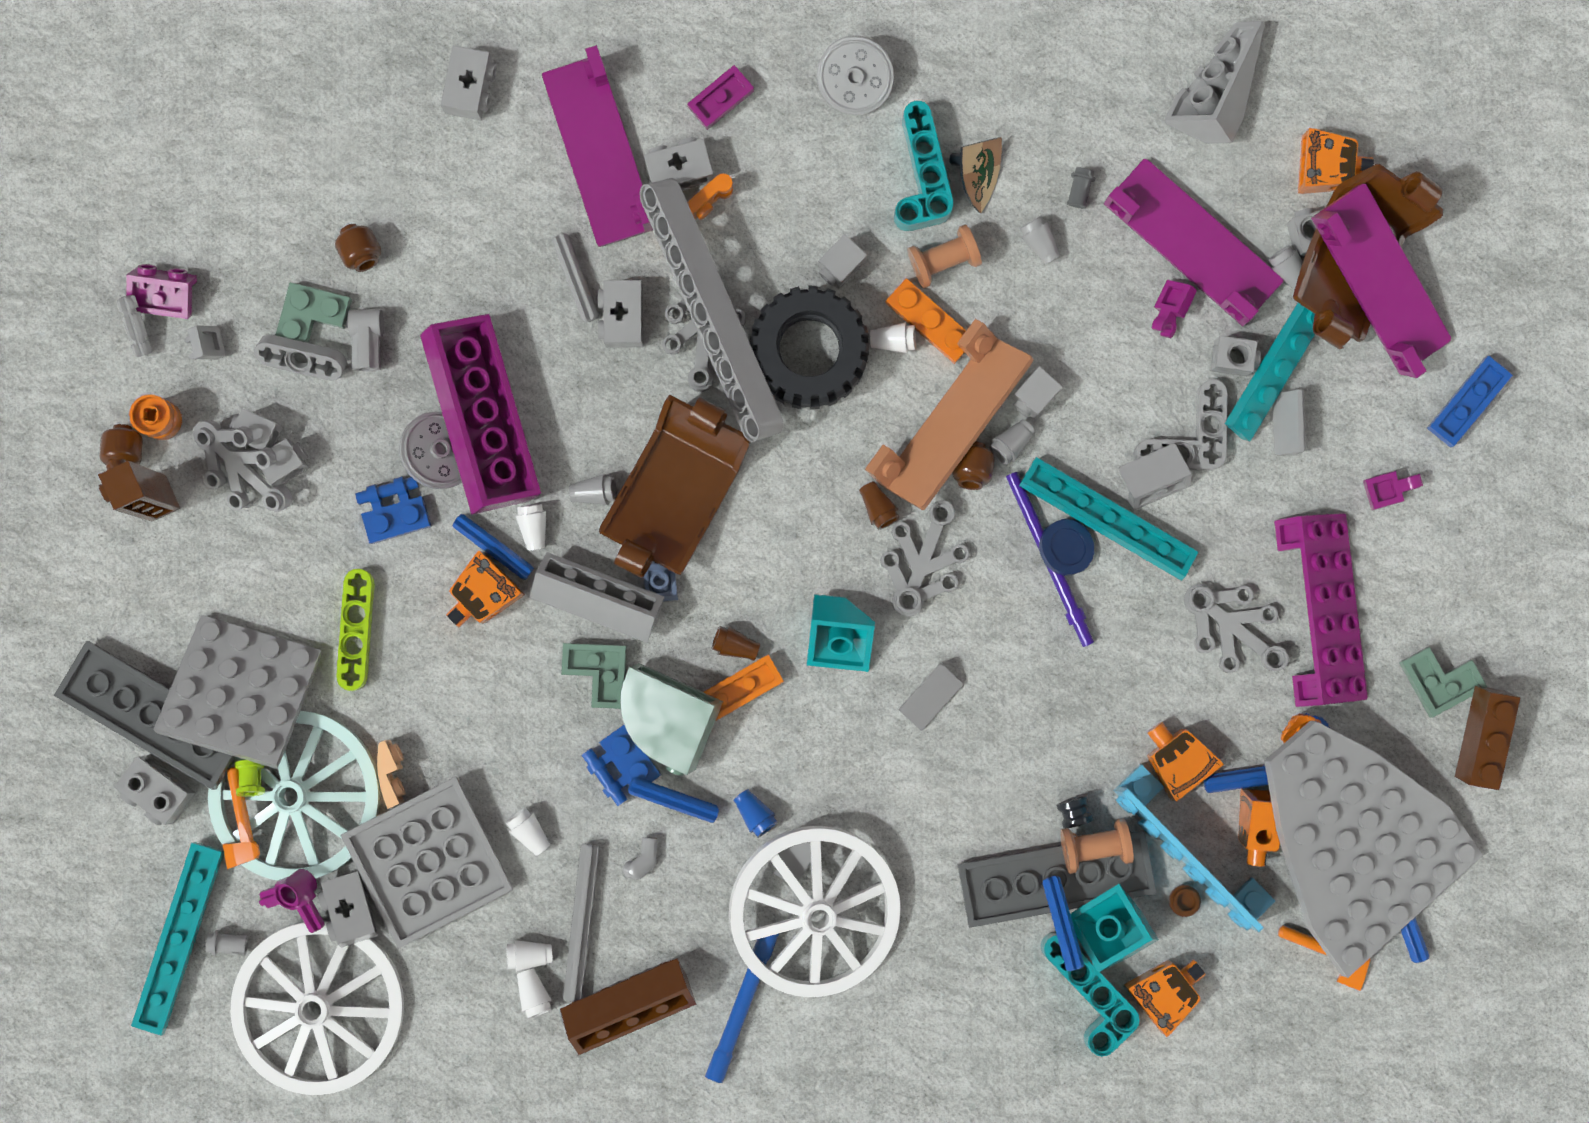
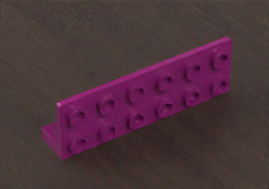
M595 45L585 48L588 58L543 72L542 78L597 246L603 247L652 231L653 228L640 200L642 182L598 47Z
M1143 159L1120 186H1117L1108 195L1104 202L1108 209L1242 327L1255 316L1258 309L1283 283V279L1148 159Z
M1358 185L1311 217L1398 373L1418 378L1427 372L1422 361L1449 343L1451 336L1367 185Z
M1346 514L1305 515L1274 520L1277 550H1301L1315 674L1292 676L1295 706H1317L1367 700Z

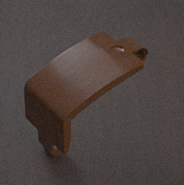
M1375 164L1339 184L1327 204L1329 206L1356 186L1366 184L1401 247L1408 236L1442 218L1444 212L1443 208L1437 205L1442 196L1440 185L1419 171L1399 178L1381 164ZM1316 228L1301 266L1293 299L1315 313L1313 322L1314 334L1335 348L1344 349L1343 346L1350 338L1357 342L1363 341L1366 338L1371 323Z
M668 395L654 432L599 528L600 534L622 545L615 558V565L640 578L645 576L653 562L678 575L683 574L734 482L751 444L741 431L725 424L728 416L725 413L726 410L701 397L698 398L693 407L672 395Z

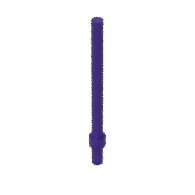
M1018 472L1011 473L1006 478L1039 549L1040 537L1044 531L1026 490L1019 486L1021 479ZM1047 567L1067 611L1065 617L1069 626L1073 625L1082 647L1094 643L1084 620L1087 617L1083 608L1078 607L1065 576L1059 575Z

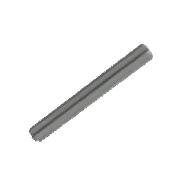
M582 844L580 846L563 999L569 1002L582 999L599 856V846L594 844Z

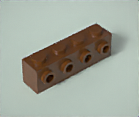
M121 459L106 466L107 471L98 474L102 483L99 485L100 493L107 503H111L115 511L153 522L181 509L166 475Z
M678 958L669 962L661 963L659 966L644 973L633 975L616 985L603 988L600 992L586 998L576 1000L560 1008L568 1040L578 1055H581L697 1004L687 974Z

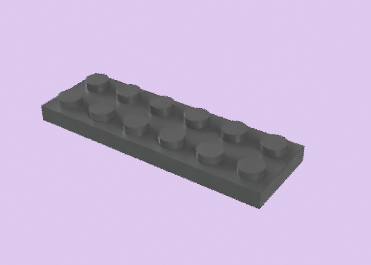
M90 641L85 642L54 694L55 697L212 790L218 788L235 759V756L155 733L154 727L170 688Z
M1145 831L1130 833L1134 860L1133 863L1128 864L1124 863L1119 855L1079 862L1077 872L1069 874L1064 860L1062 845L957 864L968 927L972 928L1051 913L1043 887V880L1052 876H1059L1061 878L1069 910L1080 908L1118 884H1121L1131 898L1157 894Z

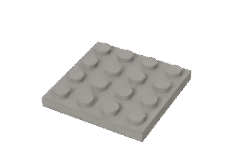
M201 615L157 719L154 731L157 734L278 769L322 657V651Z
M457 776L340 835L398 949L513 890Z

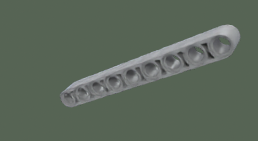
M673 178L642 185L640 189L642 206L742 433L750 442L781 433L783 430L781 413L680 185Z

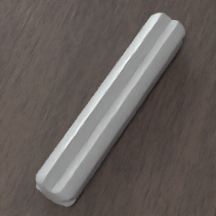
M567 234L557 235L552 241L584 323L594 321L599 315L571 241Z

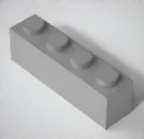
M546 552L536 571L530 598L644 642H648L664 600V596Z

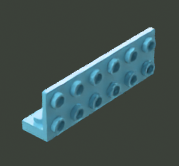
M1139 764L1113 790L1119 796L1116 802L1127 813L1137 814L1141 818L1138 822L1140 827L1150 836L1159 837L1163 841L1160 847L1172 859L1182 860L1186 864L1182 868L1185 873L1195 882L1204 883L1208 887L1205 893L1217 905L1220 904L1224 908L1227 906L1231 910L1227 915L1240 928L1243 927L1246 931L1251 928L1260 932L1264 927L1257 919L1275 900L1252 877L1231 895L1145 807L1164 786L1142 764Z

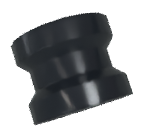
M1087 796L1073 798L1056 804L1058 811L1062 813L1064 818L1062 821L1063 829L1077 827L1094 821L1092 814L1088 812L1086 807L1088 804Z

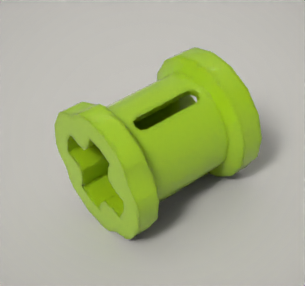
M249 760L235 762V768L239 770V788L236 789V795L241 797L263 795L265 788L261 787V769L264 768V765Z

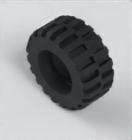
M808 285V289L800 290L799 286L790 288L789 293L783 295L781 292L773 297L774 301L769 305L766 303L760 310L759 318L754 321L752 335L750 336V346L771 393L782 404L786 402L791 404L792 408L797 409L810 407V410L820 409V406L824 405L829 407L836 404L840 398H846L852 392L855 385H858L863 376L870 345L868 343L869 334L867 326L863 324L862 315L858 309L854 310L851 306V301L845 296L842 298L836 296V291L827 288L826 291L818 290V286ZM812 320L821 322L830 327L837 337L839 344L837 360L828 371L821 375L811 377L798 375L792 372L782 360L780 354L782 336L790 326L800 321Z

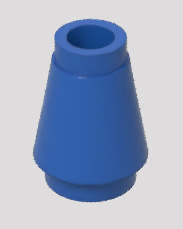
M749 789L740 793L733 800L749 832H754L757 838L766 834L778 823L774 818L775 813L752 794Z

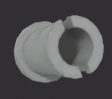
M215 930L214 933H208L206 952H212V956H216L217 953L242 954L245 956L247 953L248 935L220 934L219 930Z

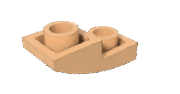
M384 740L378 746L377 769L381 792L389 809L405 802L402 797L406 794L403 784L398 777L394 779L392 773L403 769L401 761L404 760V757L397 743L392 744L391 740Z

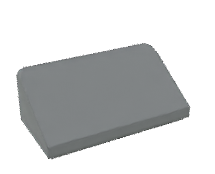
M1302 389L1281 392L1273 403L1274 454L1277 456H1294L1305 451L1304 391Z
M939 663L898 710L922 731L963 683L942 663Z

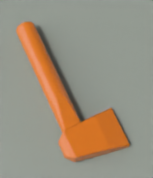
M235 767L227 770L240 843L222 844L227 869L253 861L260 856L259 844L253 841L245 797L236 795V789L239 788V770Z
M1284 925L1280 927L1278 931L1279 937L1326 955L1314 937ZM1370 958L1349 978L1340 974L1337 982L1361 991Z

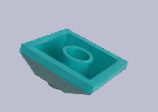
M814 594L807 666L869 672L875 621L845 597Z
M1121 884L1114 886L1070 913L1076 936L1098 973L1135 955L1159 940L1143 912Z

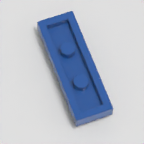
M1489 355L1486 356L1432 420L1427 429L1450 448L1454 447L1513 375Z

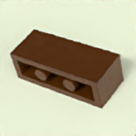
M1475 685L1454 777L1470 786L1500 790L1520 697L1505 690Z

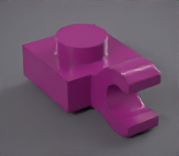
M1166 280L1154 306L1159 311V314L1154 319L1151 328L1160 331V336L1171 339L1177 328L1176 317H1185L1197 290L1189 284Z
M1396 471L1363 480L1371 510L1404 502L1402 492L1423 486L1420 474L1398 480Z

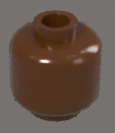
M346 225L340 230V235L335 240V249L344 266L348 269L364 272L377 265L378 258L381 255V247L368 226Z
M114 425L113 428L104 431L101 435L100 461L107 466L117 460L125 459V461L139 465L142 460V436L132 430V427L129 425Z
M975 441L952 472L953 478L964 489H982L984 485H987L992 480L995 462L994 454L986 448L985 444Z

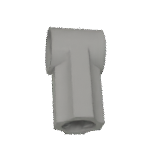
M382 309L349 310L348 331L350 337H352V369L363 372L381 370L380 337H383L384 334Z

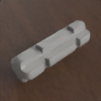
M128 295L119 298L117 304L120 312L124 313L122 320L129 341H133L131 348L134 356L141 357L150 354L152 348L150 341L145 339V336L148 335L141 313L136 310L138 307L136 297Z

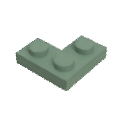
M290 282L275 335L309 343L314 322L344 329L352 299L347 296Z
M563 643L561 675L593 676L591 708L621 709L620 700L622 685L625 679L627 646Z
M1426 647L1399 662L1429 718H1433L1472 697L1475 685L1487 687L1473 660H1468L1444 673L1430 647Z

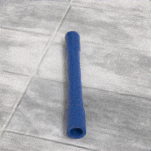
M780 933L757 939L753 952L765 965L772 955ZM749 968L744 976L719 1045L713 1053L705 1074L706 1078L717 1083H723L732 1060L734 1047L760 982V979Z

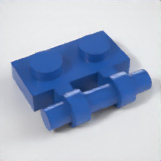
M401 476L394 478L392 483L378 487L376 484L366 487V490L355 493L358 505L368 502L372 505V511L361 514L369 544L379 543L432 527L424 498L422 496L410 498L408 490L419 488V483L412 477L404 479ZM398 494L399 503L383 506L381 498Z
M625 725L599 742L606 752L604 755L598 758L592 748L581 755L588 764L587 770L591 775H596L605 788L602 791L607 798H612L617 807L628 800L621 789L630 784L633 777L653 782L661 776V773L649 756L633 742ZM611 761L622 774V777L616 781L605 768V765Z

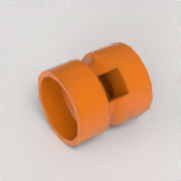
M149 394L137 398L131 405L129 412L130 422L138 432L157 440H168L179 432L182 425V414L179 408L172 402L160 396Z

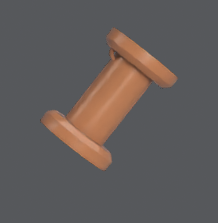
M966 224L958 228V238L924 252H921L914 245L907 248L912 268L922 288L931 285V275L965 261H968L973 267L982 265L978 246Z
M1124 818L1117 819L1114 824V830L1082 836H1077L1068 828L1061 829L1060 831L1064 860L1069 874L1077 872L1079 862L1119 855L1124 863H1133L1132 841L1127 822Z

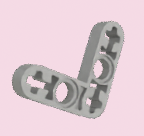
M1216 379L1207 380L1197 390L1196 440L1147 439L1139 443L1134 449V460L1143 457L1141 456V451H1144L1147 446H1151V451L1155 452L1162 449V445L1176 444V446H1181L1187 450L1188 459L1186 464L1189 470L1210 471L1223 465L1227 452V426L1224 424L1227 420V388L1224 383ZM1210 386H1213L1214 391L1220 394L1213 401V408L1220 407V412L1216 410L1203 411V407H1210V397L1204 395V392L1208 391ZM1212 416L1219 421L1220 427L1217 433L1212 434L1205 431L1203 422L1206 417ZM1203 438L1208 440L1220 439V443H1213V453L1218 454L1219 458L1215 459L1212 464H1209L1208 458L1203 457V453L1209 451V442L1203 443Z

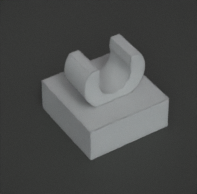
M196 325L188 329L189 336L186 337L185 342L191 343L193 353L189 354L190 359L218 360L226 356L219 326Z

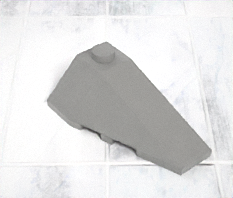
M1263 21L1236 22L1213 50L1215 56L1205 68L1200 66L1194 73L1196 76L1195 81L1187 90L1182 88L1176 95L1164 120L1167 125L1206 144L1233 142L1246 111L1265 27Z

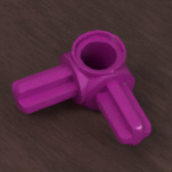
M298 869L290 876L278 880L274 887L262 890L259 893V904L261 906L265 905L266 908L281 905L286 909H297L310 933H314L325 926L320 913L312 901L316 897L317 882L308 870Z

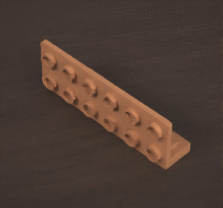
M977 319L972 322L957 343L971 360L902 454L898 456L892 449L882 445L864 469L882 487L921 510L927 508L1034 361L1031 355L997 339L989 328Z

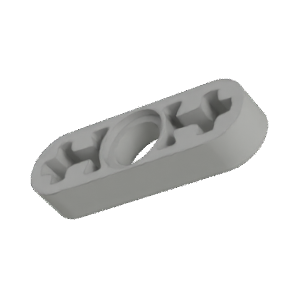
M276 335L263 336L254 349L256 359L265 366L329 381L340 378L347 365L345 356L336 349ZM300 352L304 354L308 362L301 363L297 361L293 353ZM327 361L332 362V367H334V368H331V367H330V363L327 362Z

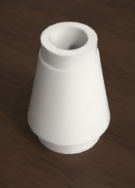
M907 322L871 330V348L908 353V350H915V325H907Z
M542 504L517 507L518 515H515L527 550L545 548L546 511H543Z
M526 807L518 811L506 822L510 828L508 832L533 852L535 856L550 846L534 812H529Z
M519 940L506 944L507 969H515V972L552 963V945Z
M529 969L517 974L522 1012H526L527 1018H534L551 1011L550 1002H552V999L536 974L535 969Z

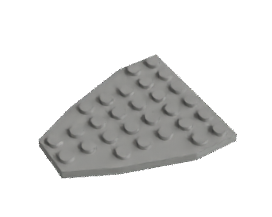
M1309 721L1264 760L1276 831L1306 927L1341 976L1349 978L1483 856L1447 804L1375 751L1317 721Z

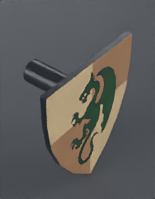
M1002 137L961 146L960 153H952L949 158L951 165L960 166L963 190L970 204L978 213H982L990 200L997 182L1001 164Z

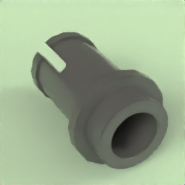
M1076 167L1075 172L1071 173L1073 182L1067 205L1086 209L1091 182H1095L1096 179L1093 177V170Z

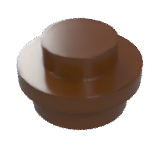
M1179 885L1171 891L1169 906L1175 914L1189 917L1194 915L1200 908L1201 897L1195 888L1189 885Z

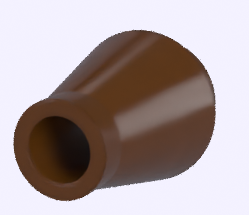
M875 481L859 489L871 525H875L878 530H881L899 519L898 508L882 492Z
M729 625L726 628L719 626L711 649L717 651L718 655L754 661L759 652L760 643L753 641Z

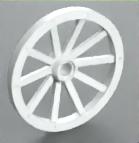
M806 826L792 829L775 836L759 847L739 872L732 889L729 904L731 934L736 948L748 968L767 985L784 993L802 997L833 995L852 988L866 979L879 967L890 951L896 938L900 920V898L897 884L883 858L871 845L858 836L842 829L827 826ZM821 841L841 844L852 849L824 897L822 889ZM810 842L812 897H809L778 853L794 845ZM863 856L873 866L881 882L834 903L859 859ZM769 860H771L802 902L801 905L749 888L756 874ZM884 893L885 917L883 925L837 915ZM748 898L798 915V917L745 931L743 922L745 899ZM816 910L825 911L824 917L820 921H810L813 912ZM837 926L879 935L865 958L858 962L833 928ZM801 928L769 967L756 956L748 943L752 940ZM812 934L809 981L796 980L780 975L778 972ZM826 935L851 969L836 977L820 980L822 937Z
M323 920L325 926L314 933H310L305 923L301 922L281 929L262 941L242 965L235 980L231 997L230 1013L234 1036L249 1064L274 1085L291 1092L306 1095H323L339 1092L358 1084L371 1075L385 1061L395 1046L404 1016V994L397 969L385 950L372 938L355 943L354 945L363 950L374 961L375 967L328 995L327 992L349 947L341 948L338 945L316 990L307 935H328L326 923L331 921ZM296 937L305 993L268 957L279 945ZM259 965L297 1002L247 996L251 980ZM382 974L388 991L389 1008L333 1005L334 1002ZM310 1001L319 1004L321 1008L319 1017H313L309 1014L307 1007ZM246 1007L295 1013V1016L254 1040L248 1025ZM332 1016L388 1018V1024L379 1046L374 1050ZM301 1024L300 1032L284 1072L271 1063L259 1048ZM324 1025L368 1058V1060L359 1068L339 1077ZM312 1029L314 1030L328 1078L325 1080H311L294 1076Z

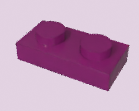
M733 65L689 101L687 107L708 130L754 92V87L738 68Z

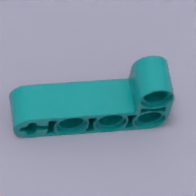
M912 101L905 107L902 126L919 194L903 198L896 205L894 222L903 231H914L945 223L953 209V198L932 112L925 102ZM912 114H917L918 118H922L921 131L917 132L916 120L911 119ZM921 142L928 143L932 151L922 154L917 151L916 145ZM927 172H934L938 175L939 181L934 184L927 183L923 175ZM935 201H940L945 204L947 210L944 213L937 214L932 211L930 205ZM905 208H910L915 211L917 217L914 220L907 221L901 217L900 212Z
M1056 932L1048 933L1044 936L1040 945L1043 955L1100 1014L1086 1029L1084 1042L1096 1056H1108L1137 1029L1140 1021L1139 1014L1100 972H1097L1094 965L1083 954L1082 958L1086 966V974L1080 979L1072 978L1071 971L1066 970L1063 958L1056 952L1050 955L1053 950L1050 944L1053 941L1058 944L1059 942ZM1101 986L1107 987L1108 997L1106 1000L1095 1002L1093 999L1095 989ZM1121 1010H1129L1130 1020L1125 1025H1117L1115 1021L1117 1013ZM1099 1032H1104L1108 1037L1107 1043L1099 1048L1094 1047L1092 1043L1093 1037Z

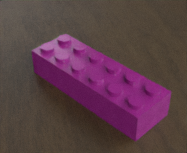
M490 314L431 324L420 334L471 515L531 501L541 494V490Z

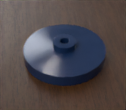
M1062 519L1050 524L1043 531L1039 541V551L1043 562L1050 570L1059 575L1072 576L1084 571L1090 565L1094 556V542L1089 531L1082 524L1074 520Z

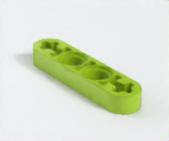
M362 569L349 571L343 581L336 678L339 686L348 691H357L363 688L368 678L375 584L372 575ZM361 574V578L367 581V585L360 588V597H366V602L359 600L349 601L350 595L357 597V588L352 586L351 582L352 580H357L358 575ZM356 605L361 606L365 611V617L360 623H353L348 616L349 610ZM356 636L361 639L363 647L360 653L352 655L347 651L346 643L351 637ZM345 658L352 660L362 659L361 665L354 664V673L359 674L360 679L354 681L353 686H350L349 680L344 679L345 673L351 672V663L345 664Z

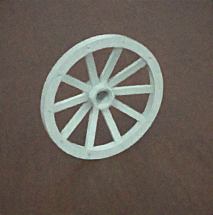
M300 711L296 723L312 725L314 727L293 777H291L285 751L278 767L281 781L265 768L261 769V779L273 791H265L260 796L245 797V800L272 801L271 805L250 820L252 831L278 811L280 812L266 861L258 858L241 864L251 872L262 877L280 880L290 876L298 869H305L312 873L315 878H319L339 869L352 859L345 846L330 859L322 863L319 862L302 812L340 838V835L348 830L309 804V802H365L364 813L359 825L379 814L380 783L378 771L370 752L358 736L348 727L335 719L309 711ZM323 730L336 736L350 749L348 753L307 780L302 781ZM355 759L357 760L363 774L366 792H310L311 788ZM226 772L216 790L208 788L209 814L221 844L240 843L238 829L234 832L232 831L224 807V800H232L231 791L224 790L227 777ZM288 788H293L297 792L298 798L294 805L288 804L284 798ZM290 815L309 867L286 868L276 866Z

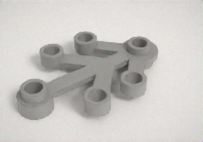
M684 299L678 304L669 305L665 309V317L669 323L678 324L683 320L684 313L688 311ZM672 309L680 311V316L677 319L669 317L668 314ZM735 309L736 314L742 317L740 323L743 327L746 322L745 314L742 310ZM691 320L675 335H667L663 339L662 347L667 354H677L681 346L698 332L694 321ZM699 333L697 336L695 367L688 374V383L694 391L705 392L712 386L713 376L708 369L709 355ZM669 340H675L678 345L676 349L669 350L666 348V343ZM697 373L706 375V380L703 383L695 382L694 377Z
M203 420L195 425L193 436L197 445L205 451L209 472L204 475V482L210 489H217L226 483V475L220 467L219 456H221L225 460L232 492L227 496V504L232 510L238 511L249 503L248 495L244 491L242 477L263 496V504L268 510L280 512L291 505L292 494L286 486L281 484L273 487L270 486L248 465L256 464L259 468L266 469L275 464L276 454L271 448L232 450L224 443L233 442L237 447H244L253 441V433L248 427L241 426L237 429H223L217 422Z
M939 500L930 507L929 518L932 522L919 555L910 537L911 530L909 525L905 522H898L892 528L891 534L895 540L899 541L912 570L908 584L898 566L899 556L893 551L885 552L881 556L880 563L884 569L888 570L896 588L892 603L894 609L902 616L916 615L922 609L924 600L942 592L950 593L958 586L956 576L947 573L939 579V582L920 589L924 576L953 563L961 564L969 557L968 548L958 544L949 552L931 559L943 526L948 525L954 518V507L948 501ZM937 509H945L947 517L942 520L938 519L935 515ZM898 526L906 528L907 534L905 537H898L895 534V529ZM957 548H961L965 552V557L961 560L954 557L953 553ZM885 556H894L896 559L895 565L887 566L884 563ZM946 577L952 578L954 581L953 588L946 589L942 584L943 579ZM905 595L913 597L914 603L911 607L903 605L902 598Z
M1193 585L1184 595V605L1189 612L1195 615L1197 638L1194 641V647L1199 653H1209L1215 647V641L1209 633V615L1218 622L1222 651L1219 668L1223 672L1233 673L1240 665L1239 659L1235 656L1233 635L1261 657V663L1265 669L1280 671L1287 666L1289 658L1285 649L1280 646L1269 647L1241 625L1261 622L1263 624L1274 623L1278 618V611L1275 607L1266 605L1258 610L1226 613L1216 604L1234 601L1239 605L1248 604L1254 596L1252 589L1248 586H1240L1235 590L1213 592L1207 585ZM1241 589L1248 593L1246 601H1242L1238 597V592ZM1201 594L1204 597V604L1202 606L1195 604V595ZM1265 609L1271 610L1273 614L1270 621L1263 618V611ZM1202 638L1208 639L1210 643L1207 650H1203L1199 645ZM1271 653H1275L1278 657V662L1275 665L1270 664L1268 661V656ZM1228 657L1234 661V667L1230 670L1224 666V661Z

